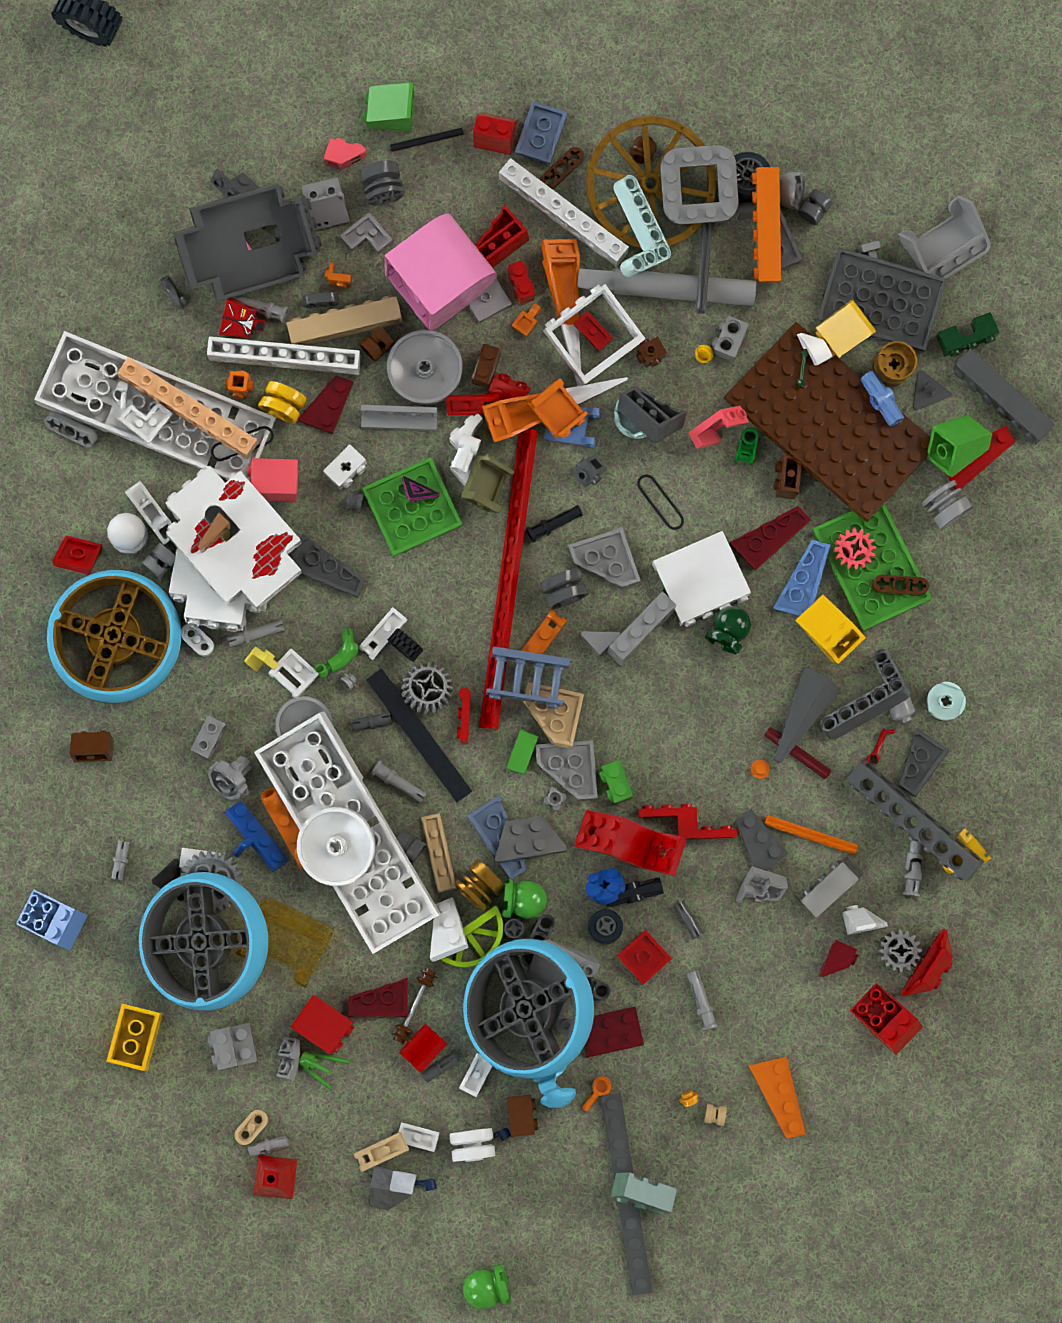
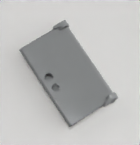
M342 191L309 200L312 208L309 210L310 215L314 217L317 228H314L315 231L350 222Z

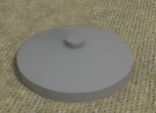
M418 330L403 336L393 346L387 360L388 378L393 389L403 399L418 405H432L445 400L458 387L463 372L462 358L456 345L447 336L432 330Z

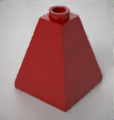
M258 1155L253 1195L293 1199L298 1159ZM270 1175L274 1176V1182L270 1180Z

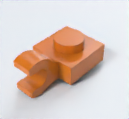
M534 303L528 313L522 310L512 324V327L525 337H528L538 324V321L534 318L540 313L541 307Z

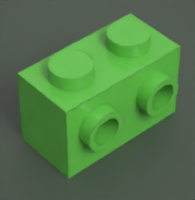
M620 760L602 766V771L599 772L602 783L606 782L608 790H606L608 800L613 801L614 805L632 799L633 795Z

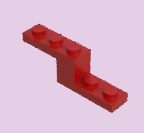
M671 804L661 805V808H654V805H644L642 809H638V819L677 817L678 836L687 840L737 837V829H732V826H720V829L713 830V826L701 827V830H698L697 807H692V804H681L680 808H673Z

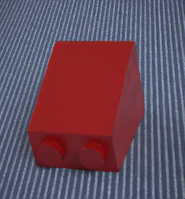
M485 112L477 114L473 130L474 147L510 155L518 119Z
M312 995L290 1028L332 1055L333 1052L336 1054L343 1046V1043H341L344 1036L349 1037L355 1027L352 1026L354 1022L316 995Z

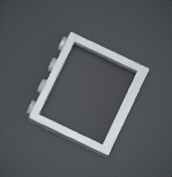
M606 284L602 287L600 285L590 290L592 293L590 296L579 298L575 302L576 306L570 309L567 307L560 313L561 317L559 319H551L545 324L547 328L543 330L582 385L588 383L645 340V337ZM602 294L634 339L584 375L552 331Z

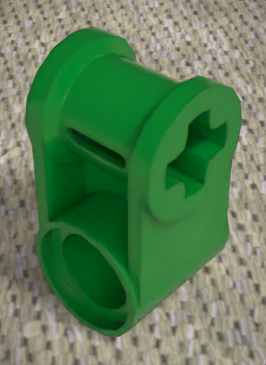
M746 428L742 432L734 462L741 461L753 466L758 441V432L754 428ZM746 434H752L754 436V440L748 442L745 440L744 436Z

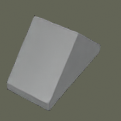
M581 631V639L599 657L620 636V632Z

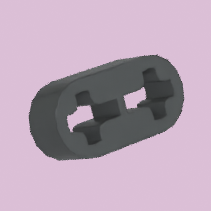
M334 292L303 296L305 308L336 306L339 304L338 293Z

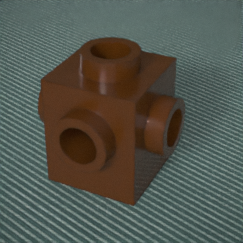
M657 336L652 340L646 339L641 342L637 349L638 354H636V357L640 364L644 363L646 368L650 365L655 367L662 362L661 359L666 357L667 351Z

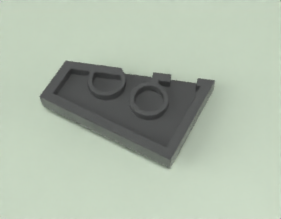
M917 728L899 787L916 798L945 758L949 749Z
M752 809L736 820L753 867L768 871L788 854Z

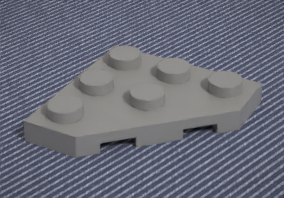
M623 528L568 545L574 565L621 588L641 581Z
M593 741L574 742L572 749L553 744L535 745L537 765L577 800L598 798Z

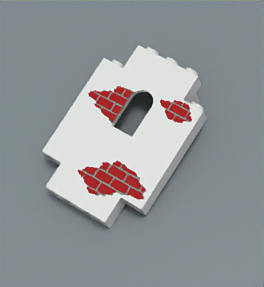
M211 466L207 469L204 467L196 474L197 477L194 480L186 481L182 485V490L178 493H172L167 498L166 505L178 523L176 521L167 528L166 534L227 605L243 593L258 610L302 573L301 569L288 555L301 544V540L241 471L237 474L235 472L228 476L225 483ZM211 506H218L229 516L240 531L227 542L220 537L203 553L199 550L198 545L211 526L205 518V512Z

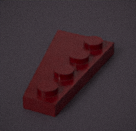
M797 506L774 520L761 525L759 528L729 542V545L756 571L806 526L811 519Z

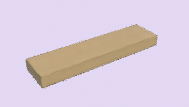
M440 813L421 817L437 891L441 893L457 889Z

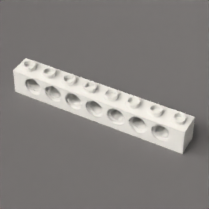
M511 158L499 171V180L616 268L628 254L629 247Z
M209 337L207 348L209 361L359 375L361 355L359 350Z

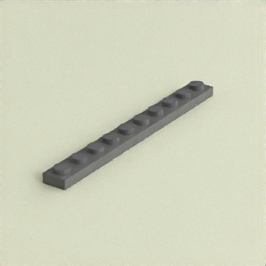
M621 1093L601 1096L614 1180L616 1173H633ZM618 1202L632 1295L651 1293L652 1287L640 1211L634 1207V1203L628 1202L627 1205Z

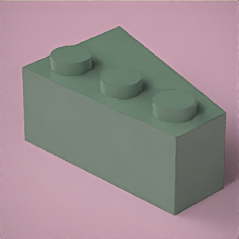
M630 1172L616 1173L611 1197L617 1198L616 1202L627 1205L628 1202L635 1204V1208L646 1210V1207L653 1209L652 1213L658 1215L672 1213L677 1189L658 1182L648 1181L649 1179L644 1177H635Z

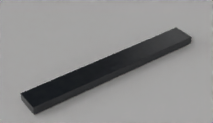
M382 668L366 679L456 803L472 793L468 784L408 703H405V699Z

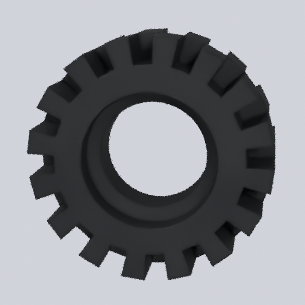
M399 628L387 639L393 647L412 662L423 652L421 646Z

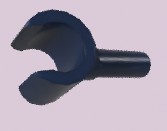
M503 1128L493 1133V1139L500 1136L501 1140L504 1141L511 1136L508 1128Z
M434 1179L415 1181V1185H425L426 1191L437 1188Z

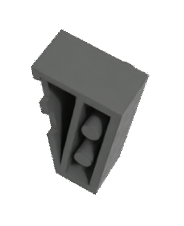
M636 386L620 394L617 407L619 412L654 443H658L682 429L687 413L682 409L678 411L670 407L671 404L668 402L662 403L656 400L654 395Z

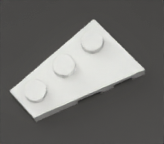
M453 897L435 904L441 914L433 919L430 952L432 962L469 948Z

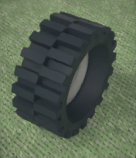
M58 0L51 13L56 23L62 25L63 29L69 30L72 35H77L80 39H85L87 42H93L98 46L102 45L104 47L111 45L123 21L120 12L116 11L115 7L110 6L107 1Z

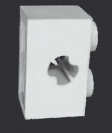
M349 444L323 472L340 490L343 487L346 489L352 484V478L356 474L361 475L365 471L367 462ZM343 466L350 467V471H344Z

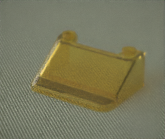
M267 898L260 905L268 930L267 955L297 969L294 979L297 984L306 988L332 938L333 931L330 926L273 898ZM247 947L238 948L236 954L245 958Z

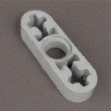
M51 412L45 418L44 422L48 429L84 447H91L98 439L94 430L58 412ZM67 426L72 427L75 433L70 432Z

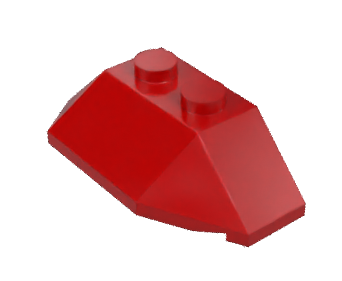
M943 928L939 931L899 995L907 996L932 991L933 988L937 989L942 982L940 977L943 972L947 973L953 965L951 963L953 955L946 929Z

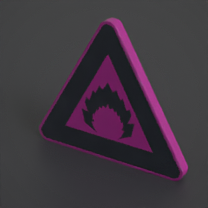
M406 476L401 478L409 501L417 502L421 499L435 498L440 495L439 492Z

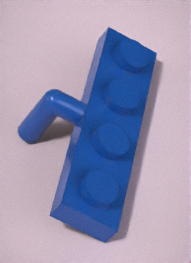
M241 800L225 811L227 817L245 838L234 850L233 855L235 857H239L251 845L272 872L289 861L287 856Z

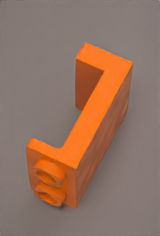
M560 378L527 403L555 439L567 437L572 432L570 429L574 425L580 426L586 420L584 417L588 414L579 407L563 387L564 382Z

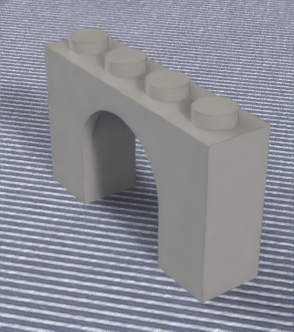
M662 591L609 646L608 654L622 667L635 654L637 647L658 625L662 626L674 613L676 604Z

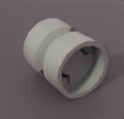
M158 543L152 550L153 555H148L142 564L161 579L167 572V567H171L174 564L175 555L164 545Z

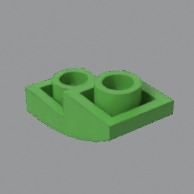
M520 729L506 768L525 774L538 739L537 735Z

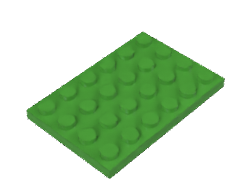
M885 504L867 523L854 511H850L812 529L817 541L831 545L827 561L862 632L932 599L929 591L922 596L880 594L875 592L872 587L874 579L879 575L921 577ZM855 528L856 532L859 533L863 529V535L869 533L868 539L875 540L871 544L876 546V550L872 551L875 557L870 558L872 561L870 564L865 562L864 569L860 565L857 570H854V566L847 569L846 563L841 566L842 560H836V556L839 553L834 552V549L838 547L835 545L836 540L841 541L839 535L845 536V530L851 533L852 529ZM855 537L849 538L846 541L851 542L855 539ZM862 540L864 547L867 548L865 542ZM857 543L853 547L852 556L857 552ZM843 551L844 555L848 558L847 553ZM858 557L855 559V561H860L865 557ZM883 580L876 584L880 586V589L887 585L890 586L889 590H892L891 584L893 580H890L889 584L883 583ZM902 580L895 583L898 590L906 588V584ZM909 581L910 587L908 591H911L912 587H917L918 591L925 588V586L921 585V582H918L917 585H911L912 581Z

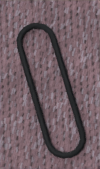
M261 426L246 432L250 434L261 429L269 430L271 438L265 442V445L271 443L274 438L272 429L267 426ZM218 442L214 444L211 448V456L216 461H224L230 459V457L239 455L235 453L230 456L219 459L215 457L213 451L216 446L221 445L222 443Z
M645 474L640 476L637 486L668 528L672 530L680 529L684 524V518L670 498L651 475ZM648 477L652 479L680 516L681 524L678 527L669 525L640 486L642 478Z

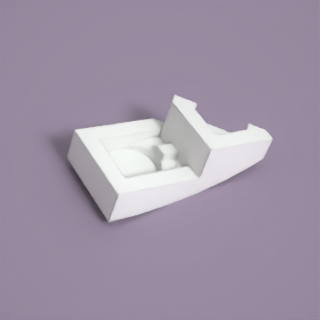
M804 333L797 334L803 349H807L814 366L833 357L823 339Z

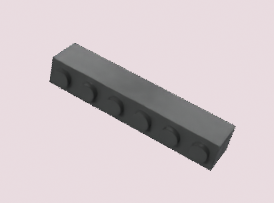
M971 348L954 365L953 370L956 377L961 380L964 379L969 383L968 387L973 392L980 393L983 396V401L988 405L992 404L1001 417H1006L1011 421L1010 425L1015 430H1021L1028 442H1034L1037 445L1055 425Z

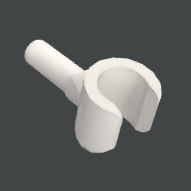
M119 381L116 390L122 392L120 408H125L129 385L126 382Z

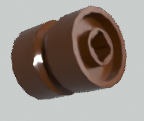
M378 326L371 332V337H366L359 345L376 362L383 356V351H388L395 343L388 333Z

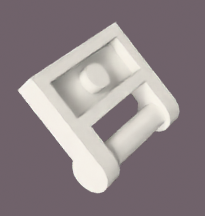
M290 649L279 660V665L275 670L271 669L268 673L270 677L276 678L287 688L294 698L300 697L319 676V673L293 649ZM282 668L287 670L301 683L298 688L279 672Z

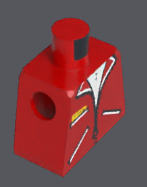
M230 297L226 301L219 335L250 337L253 329L263 332L266 321L256 318V308Z

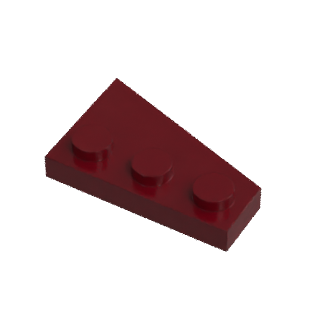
M335 375L298 418V422L333 434L354 382Z
M408 977L392 984L389 983L373 990L349 996L348 1017L407 1018Z

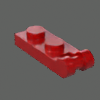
M499 394L450 395L446 397L447 415H476L477 413L484 415L482 406H485V402H490L491 404L499 401Z
M462 688L459 691L462 708H458V719H461V727H457V738H460V743L468 744L471 694L468 688Z

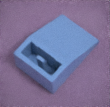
M33 889L16 925L60 947L71 950L88 915Z

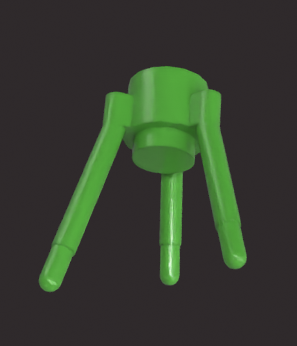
M313 1050L310 1053L304 1051L298 1065L302 1066V1070L308 1072L330 1090L332 1086L311 1070H314L316 1067L328 1074L331 1073V1070L318 1064L319 1059L316 1057L340 1063H350L349 1060L317 1053Z

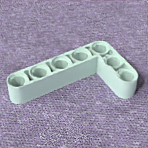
M627 175L614 184V191L643 252L621 263L620 269L623 275L632 277L669 259L671 251L637 179L632 175Z

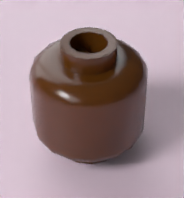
M642 136L636 137L630 148L632 159L639 164L645 163ZM649 136L650 160H652L657 150V145Z

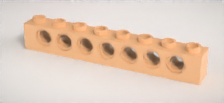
M128 357L117 372L120 379L154 401L159 402L165 408L245 459H248L256 447V438Z

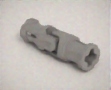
M909 837L910 849L909 853H907V872L904 877L906 879V886L903 895L920 897L919 884L922 881L921 872L925 856L923 855L924 845L919 841L915 842ZM916 859L918 862H911V860Z

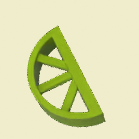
M494 906L463 928L465 937L468 938L481 958L470 962H461L462 950L457 952L455 961L447 957L440 960L455 967H474L490 951L498 947L503 936V921L497 906ZM495 916L497 917L498 931L480 928ZM471 933L497 938L493 947L485 954Z

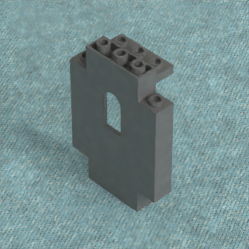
M274 183L190 207L189 211L194 226L172 232L188 288L192 289L211 283L215 300L219 301L304 276L305 265L299 257L316 255L317 252H320V246H322L319 235L316 236L314 229L317 228L316 221L310 215L309 210L312 208L309 199H306L305 196H299L283 201L285 197L282 186L279 187V184ZM272 224L277 225L281 229L282 235L278 242L248 250L243 232Z

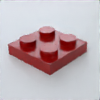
M66 535L53 559V566L90 575L102 551V544Z
M647 930L643 931L617 955L620 961L642 985L672 959Z

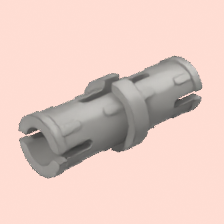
M117 840L116 855L112 860L114 866L111 879L116 880L117 872H119L118 880L123 881L125 864H128V859L126 858L130 842L124 841L122 849L123 841Z
M287 1135L273 1139L266 1138L265 1141L248 1144L250 1157L264 1153L272 1154L273 1151L289 1148Z

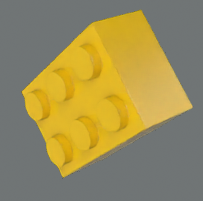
M122 1004L106 1062L148 1071L163 1013Z

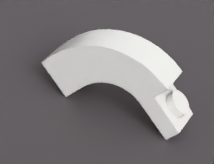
M137 482L126 490L125 493L160 541L166 544L170 541L166 534L167 528L172 523L142 482Z

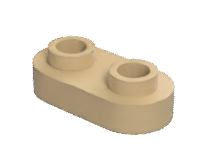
M262 1110L251 1112L236 1129L235 1139L239 1144L248 1145L252 1143L267 1126L269 1119L266 1112ZM257 1116L262 1117L260 1124L255 1122ZM243 1131H247L249 1133V1137L247 1139H244L242 1137Z

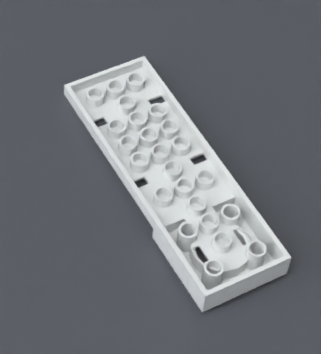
M64 331L34 399L37 405L58 412L105 433H113L196 468L202 469L206 467L207 469L209 467L207 465L211 458V448L219 441L173 413L171 419L150 444L119 421L121 415L130 405L146 416L157 402L129 385L125 408H120L122 392L116 389L118 382L123 380L119 378L117 372L128 357ZM134 360L166 382H169V380L175 382L177 389L245 432L261 426L273 428L276 421L274 416ZM88 366H93V367L97 368L98 370H95V369L90 368V367H88ZM72 393L86 398V401L76 400L72 397ZM232 406L239 408L235 420L228 418ZM261 429L250 433L249 435L257 439V445L260 444V447L254 449L248 459L241 455H236L224 461H217L213 468L214 471L223 479H227L234 472L237 474L241 471L250 481L248 465H252V458H260L270 431ZM223 444L216 446L213 451L215 457L219 459L236 453Z
M325 711L316 714L254 752L299 829L314 813L329 807L350 809L358 813L366 821L376 816L380 822L371 828L375 838V855L369 869L363 876L352 883L333 886L372 954L441 914L363 783L362 774ZM322 749L326 753L329 763H325L318 750ZM412 877L415 884L405 888L402 882ZM366 904L369 911L358 917L355 910Z

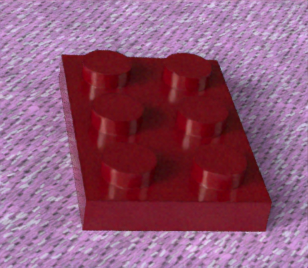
M636 1006L594 1016L592 1029L584 1046L587 1058L644 1045Z

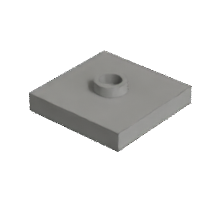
M497 278L478 298L469 304L479 323L512 306Z

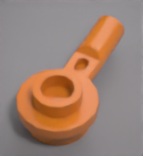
M599 1076L594 1079L592 1083L593 1092L581 1108L588 1112L599 1096L607 1095L611 1091L612 1083L609 1078Z

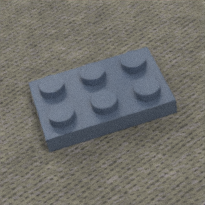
M532 101L515 154L551 165L568 112Z

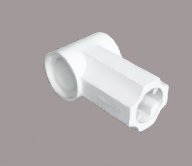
M463 433L451 468L459 473L466 474L473 456L478 451L481 440Z

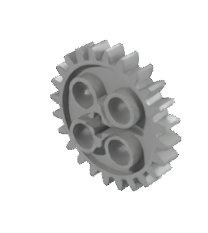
M210 849L206 855L200 851L199 858L194 854L192 856L193 861L188 859L186 862L188 866L182 868L185 873L180 875L181 877L190 873L200 872L199 867H206L208 872L212 873V865H215V874H218L220 870H224L227 873V877L237 883L244 879L242 876H238L242 870L235 869L238 862L231 863L232 856L226 859V853L224 852L219 856L218 850L213 855ZM212 889L214 913L217 907L220 911H223L224 905L230 908V900L224 895H217L215 890Z

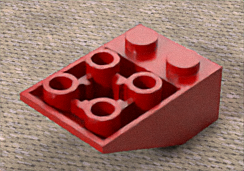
M877 983L850 1010L895 1055L923 1028L919 1020Z

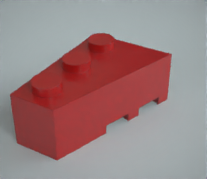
M505 204L497 218H494L491 222L492 225L487 232H484L475 245L492 268L529 241L527 229Z

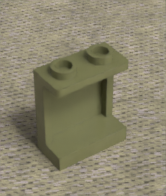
M477 455L461 498L486 512L500 514L502 506L496 504L506 475H513L514 471L509 469L508 464L497 462L496 457L492 455Z

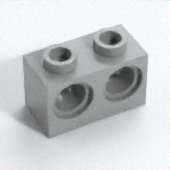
M728 316L726 321L722 320L718 330L721 331L719 338L715 337L711 346L714 348V355L734 362L749 324L731 316ZM735 327L738 332L730 333L728 328ZM728 344L730 349L723 350L721 345Z
M207 716L191 751L211 761L228 726L215 718Z

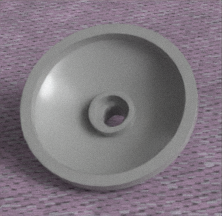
M308 696L293 698L286 702L277 714V736H282L316 714L324 711L333 725L332 715L326 705L316 698Z

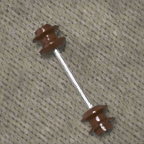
M429 968L420 970L423 975L422 977H417V980L422 986L404 1026L401 1024L395 1025L397 1031L396 1033H391L394 1035L393 1040L402 1044L405 1041H409L407 1039L408 1034H413L407 1026L425 987H434L435 985L432 981L434 978H438L435 976L436 972Z

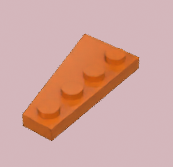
M787 1057L749 1065L748 1067L785 1138L805 1135Z

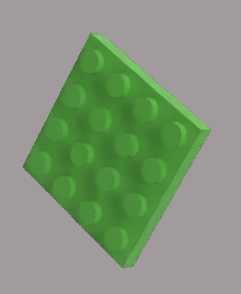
M431 457L362 488L393 557L463 526ZM402 476H406L439 492V497L421 499L417 502L409 501L401 479Z

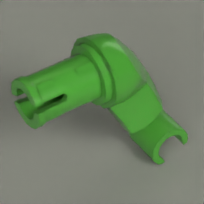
M347 628L341 631L343 645L335 656L327 660V666L322 663L315 666V670L320 672L319 676L321 678L327 677L328 671L334 673L346 667L357 655L358 645L354 643L353 629L349 628V633H347Z

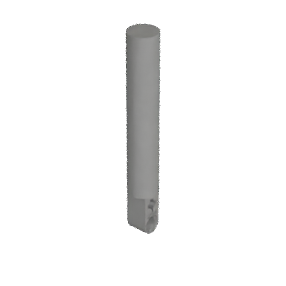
M579 269L577 288L593 289L597 285L602 287L606 284L610 291H614L613 294L696 301L698 276L643 271L632 277H626L621 272V269H616L615 271ZM709 277L707 302L754 306L756 281Z

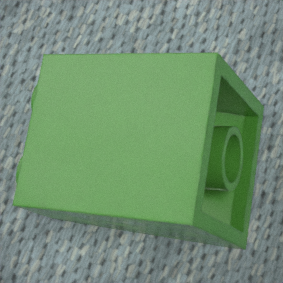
M413 83L370 86L369 93L365 94V104H368V110L364 111V122H367V128L412 131L415 98Z
M968 415L935 425L932 428L927 459L952 477L989 450L992 433Z

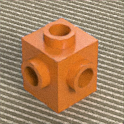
M230 371L225 387L233 398L243 399V397H249V392L253 391L254 381L251 380L249 373L245 371Z

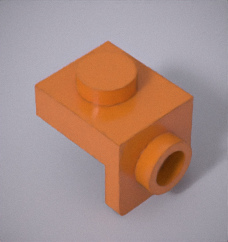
M330 262L329 268H326L325 279H328L329 285H335L338 289L351 287V275L334 273V262Z

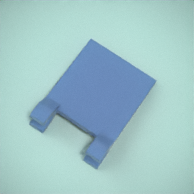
M580 407L588 413L584 417L586 420L580 426L574 425L570 429L572 432L564 439L562 437L555 439L546 427L544 440L595 448V438L585 437L588 417L600 419V409Z

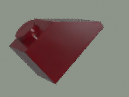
M834 940L818 976L822 978L849 968L850 965L854 966L858 957L855 954L857 949Z

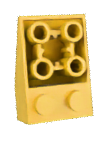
M823 594L795 620L832 663L839 664L866 638Z

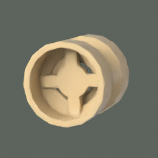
M707 1104L704 1123L711 1124L713 1122L719 1126H724L727 1107H714L713 1104Z

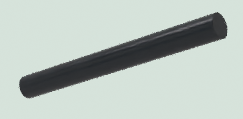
M457 128L390 144L393 152L461 136L464 133L462 128Z

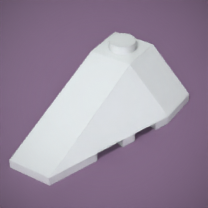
M858 905L846 907L847 911L842 912L847 935L888 926L887 922L864 907L858 908Z

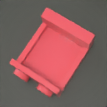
M741 406L720 409L688 432L696 449L717 445L722 441L717 431L723 426L729 428L746 424L749 421L746 417V412Z

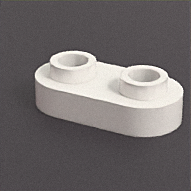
M188 624L182 627V639L196 653L203 657L213 653L214 643L201 629ZM189 631H194L193 637H188ZM207 644L208 649L202 650L201 646Z

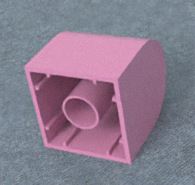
M449 213L430 221L384 255L385 276L425 327L432 331H435L472 303L497 277L496 271Z

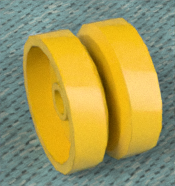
M269 381L265 389L268 396L261 398L258 407L271 416L287 423L295 424L300 416L297 409L304 407L307 398L287 385Z

